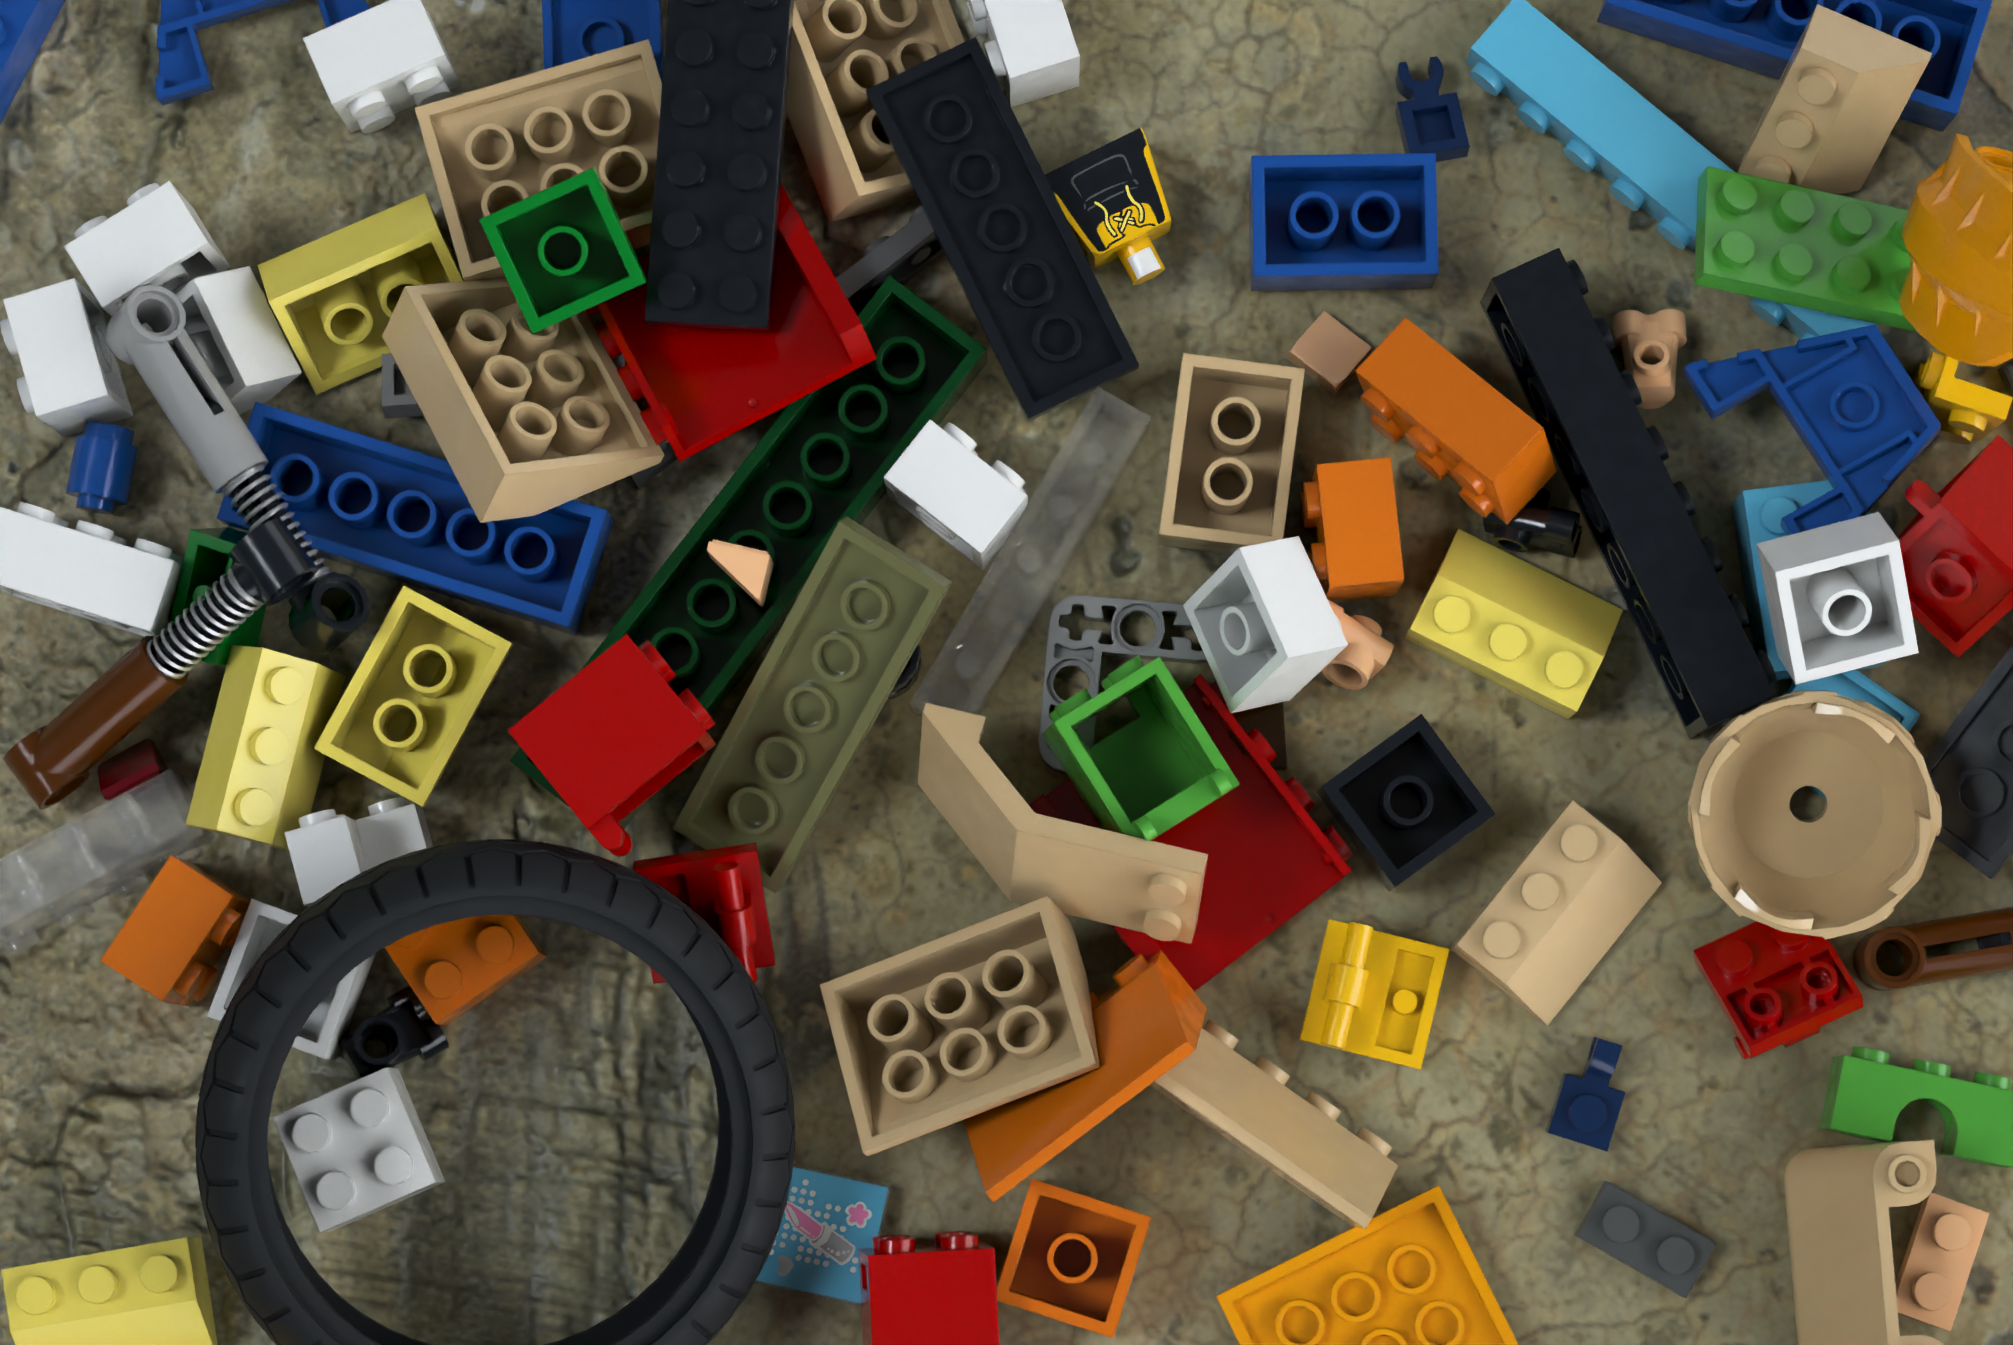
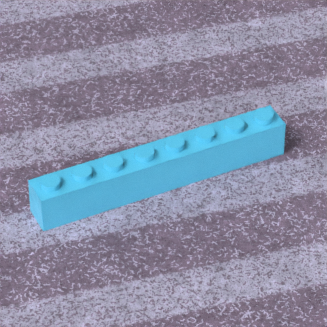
M1512 0L1471 47L1465 63L1472 68L1470 71L1472 79L1489 94L1497 96L1501 92L1519 107L1516 110L1517 115L1532 130L1539 134H1544L1548 131L1565 145L1563 153L1578 168L1588 173L1594 169L1612 184L1609 187L1610 192L1624 206L1633 211H1638L1641 207L1659 222L1656 226L1657 231L1669 243L1681 250L1688 246L1695 252L1698 178L1707 166L1734 171L1526 0ZM1749 296L1753 300L1750 303L1752 310L1761 319L1774 327H1779L1780 324H1783L1800 340L1877 325V323Z

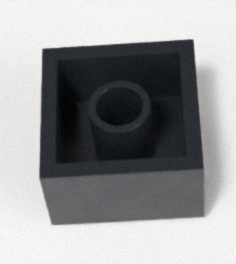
M1422 714L1326 782L1317 791L1319 797L1389 892L1495 815L1489 804Z

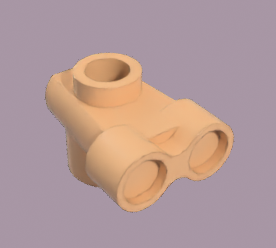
M1664 309L1650 315L1636 310H1624L1616 313L1612 318L1613 339L1615 347L1623 352L1625 370H1628L1639 389L1642 403L1637 406L1644 409H1656L1666 405L1675 396L1678 349L1683 347L1687 341L1685 314L1676 309Z
M1328 600L1334 614L1341 623L1342 632L1348 646L1322 669V673L1329 681L1340 687L1351 690L1362 689L1366 687L1369 679H1372L1386 665L1393 651L1394 644L1381 637L1382 628L1377 622L1362 615L1350 617L1344 613V608Z

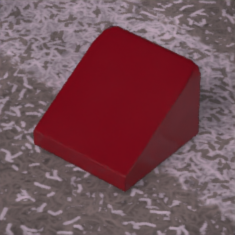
M150 738L144 739L102 762L97 769L100 791L104 799L119 805H123L169 780V776H171L157 746Z

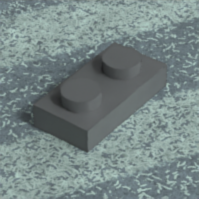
M1604 1181L1575 1233L1576 1237L1683 1298H1687L1716 1245L1713 1241L1608 1181Z

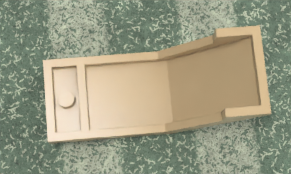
M925 704L922 714L918 785L1009 901L1028 904L1048 896L1067 915L1143 932L1161 941L1176 940L1188 944L1192 943L1197 925L1208 854L1155 841H1146L1142 838L1035 813L980 745L986 724L985 716L934 704Z

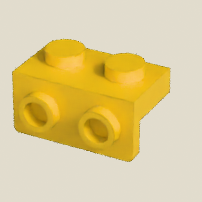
M1932 351L1925 364H1918L1912 381L1941 423L1938 436L1960 444H1970L1972 439L1980 441L2006 421L2013 397L1955 378L1954 375L1959 361L1940 351L1938 353Z

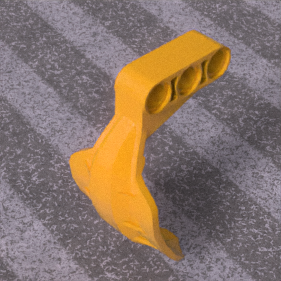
M1956 133L1947 160L1928 178L1918 182L1904 222L1902 238L1910 255L1911 265L1898 302L1902 314L1914 329L1941 353L1954 360L1975 366H1998L2013 359V152L1991 146L1976 147L1974 151L1968 138L1969 136Z

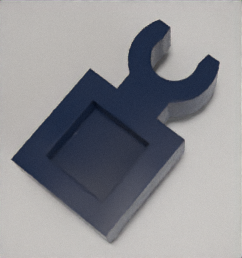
M1437 56L1430 57L1427 68L1429 79L1425 81L1413 79L1409 74L1407 62H1400L1396 75V87L1399 93L1408 100L1397 102L1395 114L1405 154L1436 153V162L1467 157L1470 145L1457 92L1439 95L1444 74L1443 65Z

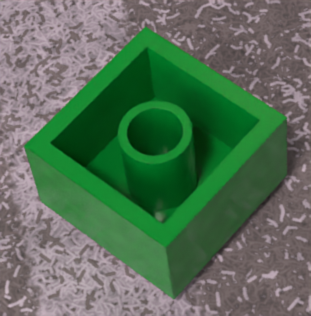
M595 166L479 219L532 334L642 285L647 281V277Z

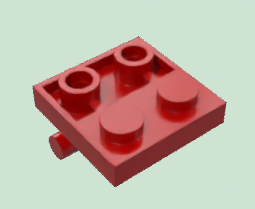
M756 842L633 862V871L662 886L702 917L738 957L754 983L758 980L756 968L775 965V953ZM651 968L653 984L666 982L659 973Z
M1756 921L1693 950L1696 965L1737 1034L1733 1040L1743 1060L1758 1056L1779 1045H1783L1785 1048L1820 1033L1821 1026L1864 1007L1860 990L1829 939L1825 940L1823 937L1782 932Z

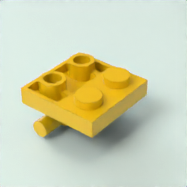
M1329 919L1322 941L1299 1040L1421 1070L1449 949L1375 931L1373 927L1355 922L1347 924Z

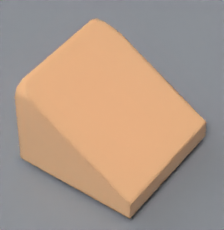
M1324 310L1289 350L1286 359L1296 367L1304 368L1305 374L1332 395H1335L1372 347Z
M715 539L712 542L709 541L707 552L711 559L751 598L763 607L774 565L769 553Z

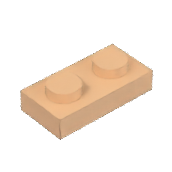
M1932 1192L1922 1201L1895 1283L1898 1314L1945 1331H1951L1990 1213Z

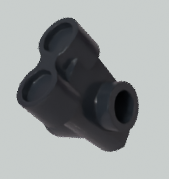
M1543 487L1508 525L1492 512L1486 518L1483 517L1485 532L1494 534L1492 541L1499 547L1515 552H1526L1529 544L1545 548L1546 552L1574 558L1577 553L1582 526L1579 525L1580 513L1553 506L1551 509L1547 508L1551 494Z
M410 985L387 998L389 1007L376 1016L365 1019L356 1030L338 1042L341 1052L357 1079L386 1067H394L418 1055L423 1061H426L449 1048V1043L438 1024H435ZM370 1039H380L387 1047V1054L383 1058H373L365 1053L364 1044Z

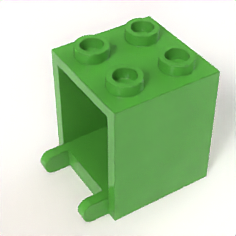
M1137 656L1108 674V677L1101 681L1105 691L1092 698L1088 690L1084 689L1062 702L1049 714L1053 723L1042 734L1100 828L1142 838L1146 841L1153 840L1240 785L1160 656L1147 665H1144L1141 658ZM1126 697L1138 718L1088 748L1076 727Z

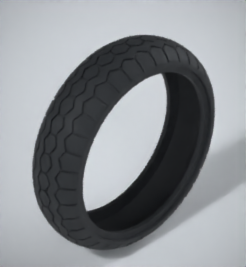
M487 839L461 841L414 851L363 871L319 898L278 934L243 979L219 1024L203 1072L195 1126L197 1179L202 1207L214 1247L227 1277L241 1301L276 1345H433L412 1339L386 1328L364 1315L338 1295L311 1265L300 1250L287 1226L275 1194L268 1159V1123L273 1095L280 1072L294 1040L314 1009L337 983L377 951L407 935L433 925L462 918L487 915H526L557 920L587 929L615 942L638 956L665 979L686 1007L701 1036L710 1061L716 1087L719 1119L718 1144L713 1175L702 1209L680 1250L651 1285L614 1315L585 1331L544 1345H707L715 1338L748 1295L771 1252L780 1228L792 1179L795 1152V1118L790 1075L784 1050L768 1008L738 957L702 917L662 886L606 858L571 847L517 839Z

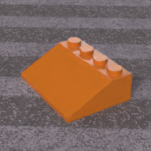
M1162 950L1148 960L1140 953L1126 962L1112 975L1117 984L1100 997H1097L1093 991H1089L1100 1068L963 1120L985 1193L993 1203L1196 1050L1207 1007Z

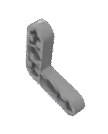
M1085 595L1068 596L1056 604L1052 609L1049 619L1038 740L1039 754L1046 766L1055 772L1066 774L1051 748H1048V743L1042 735L1053 723L1049 718L1050 708H1055L1065 701L1056 694L1053 687L1055 676L1061 670L1073 667L1085 673L1089 680L1088 692L1093 698L1098 695L1101 656L1124 658L1139 656L1141 659L1155 660L1160 656L1162 661L1192 664L1208 662L1203 651L1191 650V640L1187 638L1172 637L1171 644L1173 650L1160 649L1165 633L1163 615L1176 616L1173 629H1191L1192 625L1183 607L1184 604ZM1080 608L1084 610L1085 620L1103 622L1102 609L1115 610L1110 625L1112 644L1099 643L1102 636L1101 630H1084L1081 640L1069 639V629L1059 627V620L1070 618L1072 609ZM1131 613L1145 614L1152 619L1155 625L1153 639L1144 646L1129 645L1120 635V624ZM1096 716L1076 727L1088 748L1094 745Z

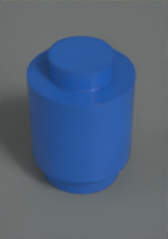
M100 422L85 423L84 434L76 437L66 494L77 497L76 508L100 514H113L114 505H127L138 449L132 445L133 430Z

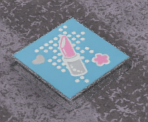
M793 1164L788 1200L781 1225L771 1252L755 1284L861 1307L858 1249L873 1248L872 1237L883 1234L893 1185Z

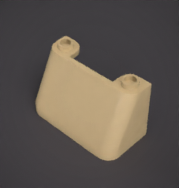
M1934 1140L1810 1147L1798 1151L1790 1158L1784 1172V1190L1798 1345H1944L1931 1336H1900L1889 1207L1910 1206L1920 1203L1932 1192L1936 1184L1937 1175Z

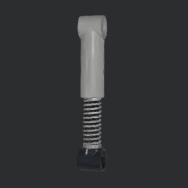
M146 285L139 287L125 300L111 317L106 327V340L110 350L120 360L136 367L215 493L226 492L225 497L233 498L231 506L239 507L237 515L241 517L246 516L243 520V525L251 526L249 533L269 520L281 518L318 567L315 576L289 597L288 602L292 607L289 612V628L299 644L310 651L325 653L334 650L366 621L369 614V599L365 589L357 580L348 575L329 571V567H325L323 564L324 559L319 558L316 560L314 555L317 554L318 550H310L308 547L312 540L304 541L302 537L306 534V531H298L297 527L300 525V522H292L290 519L294 516V512L287 513L285 508L288 507V503L284 502L281 504L279 502L282 494H274L273 490L276 488V484L269 485L267 483L271 475L266 474L263 476L261 473L269 462L184 329L186 312L182 302L173 292L162 286ZM138 319L146 322L152 328L153 332H150L149 330L145 329L139 323ZM321 605L329 608L337 621L329 618L323 612Z

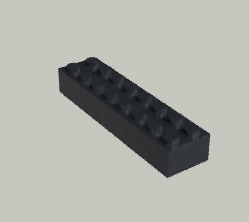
M1557 248L1493 277L1480 304L1537 423L1544 427L1550 450L1689 739L1732 720L1740 714L1743 715L1774 697L1775 693L1771 685L1777 682V677L1766 653L1761 648L1754 651L1744 631V628L1750 626V622L1741 600L1734 592L1729 595L1726 594L1717 575V572L1721 571L1723 567L1714 544L1707 536L1700 539L1690 519V516L1695 515L1696 511L1688 490L1681 481L1673 483L1663 461L1667 460L1669 455L1662 436L1654 425L1646 428L1636 406L1642 403V399L1632 375L1628 370L1619 372L1609 350L1615 348V342L1606 321L1600 314L1595 317L1592 316L1582 296L1588 293V286L1580 267L1573 259L1566 262L1560 248Z

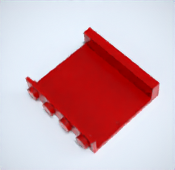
M782 184L780 188L770 332L647 325L644 321L647 281L642 285L585 310L588 317L599 312L601 313L605 322L594 327L611 360L621 354L625 358L627 364L617 369L618 374L633 402L643 397L646 398L650 408L640 412V415L656 445L667 440L669 441L679 462L877 359L861 321ZM649 253L638 258L647 279Z
M1201 674L1193 679V684L1182 693L1240 785L1151 840L1208 854L1197 925L1192 943L1188 944L1176 940L1161 941L1143 932L1112 925L1134 956L1141 953L1148 960L1162 950L1194 992L1350 874L1352 870L1345 861L1353 855L1349 847L1331 825L1324 831L1320 830L1307 813L1315 804L1304 788L1294 777H1291L1285 783L1270 765V762L1278 756L1257 728L1246 733L1232 715L1233 713H1230L1217 682L1214 681L1209 685ZM1227 728L1234 736V738L1238 741V743L1241 745V747L1244 749V751L1248 754V756L1244 755L1237 747V745L1234 743V741L1230 738V736L1228 735ZM1069 778L1046 796L1042 794L1029 804L1031 809L1037 814L1100 828Z

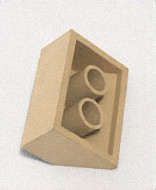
M1817 4L1750 137L1737 173L1833 194L1860 190L1929 63L1932 53Z
M1572 800L1561 809L1450 949L1541 1023L1548 1026L1662 882L1620 837Z

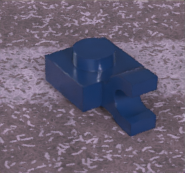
M1593 1037L1582 1078L1563 1073L1546 1128L1547 1133L1608 1151L1625 1096L1624 1091L1608 1087L1616 1068L1622 1045Z

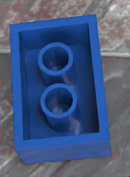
M1436 153L1268 155L1251 157L1248 171L1251 291L1433 288L1439 274Z

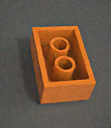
M1406 317L1355 370L1364 392L1360 399L1373 414L1369 419L1373 427L1393 444L1403 439L1417 451L1414 455L1415 460L1431 476L1441 481L1447 475L1462 488L1459 492L1461 498L1479 515L1486 518L1492 512L1508 525L1557 472L1544 427Z

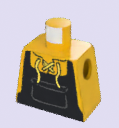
M1142 128L1130 132L1045 174L1086 259L1094 268L1101 267L1119 258L1133 285L1144 283L1165 270V266L1152 241L1170 231L1171 217L1146 135Z

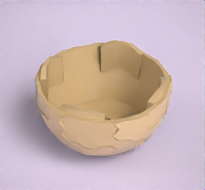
M1826 690L1793 691L1790 694L1771 698L1746 714H1740L1733 718L1716 734L1702 755L1688 796V822L1698 851L1699 864L1712 884L1711 888L1739 917L1743 915L1782 932L1823 937L1825 940L1869 929L1887 919L1894 911L1893 907L1921 879L1935 837L1939 836L1942 826L1940 797L1935 791L1924 758L1915 746L1912 735L1894 717L1872 704L1838 695L1835 691ZM1804 786H1813L1820 789L1826 799L1823 812L1818 817L1810 820L1800 819L1790 810L1791 796L1797 789Z

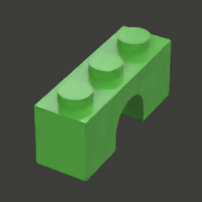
M1853 1046L1851 1056L1841 1055L1833 1057L1820 1130L1876 1142H1892L1895 1122L1900 1111L1908 1103L1914 1100H1921L1933 1106L1942 1117L1945 1128L1941 1151L1942 1156L1999 1168H2013L2012 1079L1975 1072L1973 1082L1950 1078L1951 1066L1914 1059L1912 1069L1888 1064L1890 1053Z

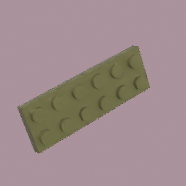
M846 516L840 520L672 829L706 850L756 842L763 886L774 893L778 892L786 883L952 581Z

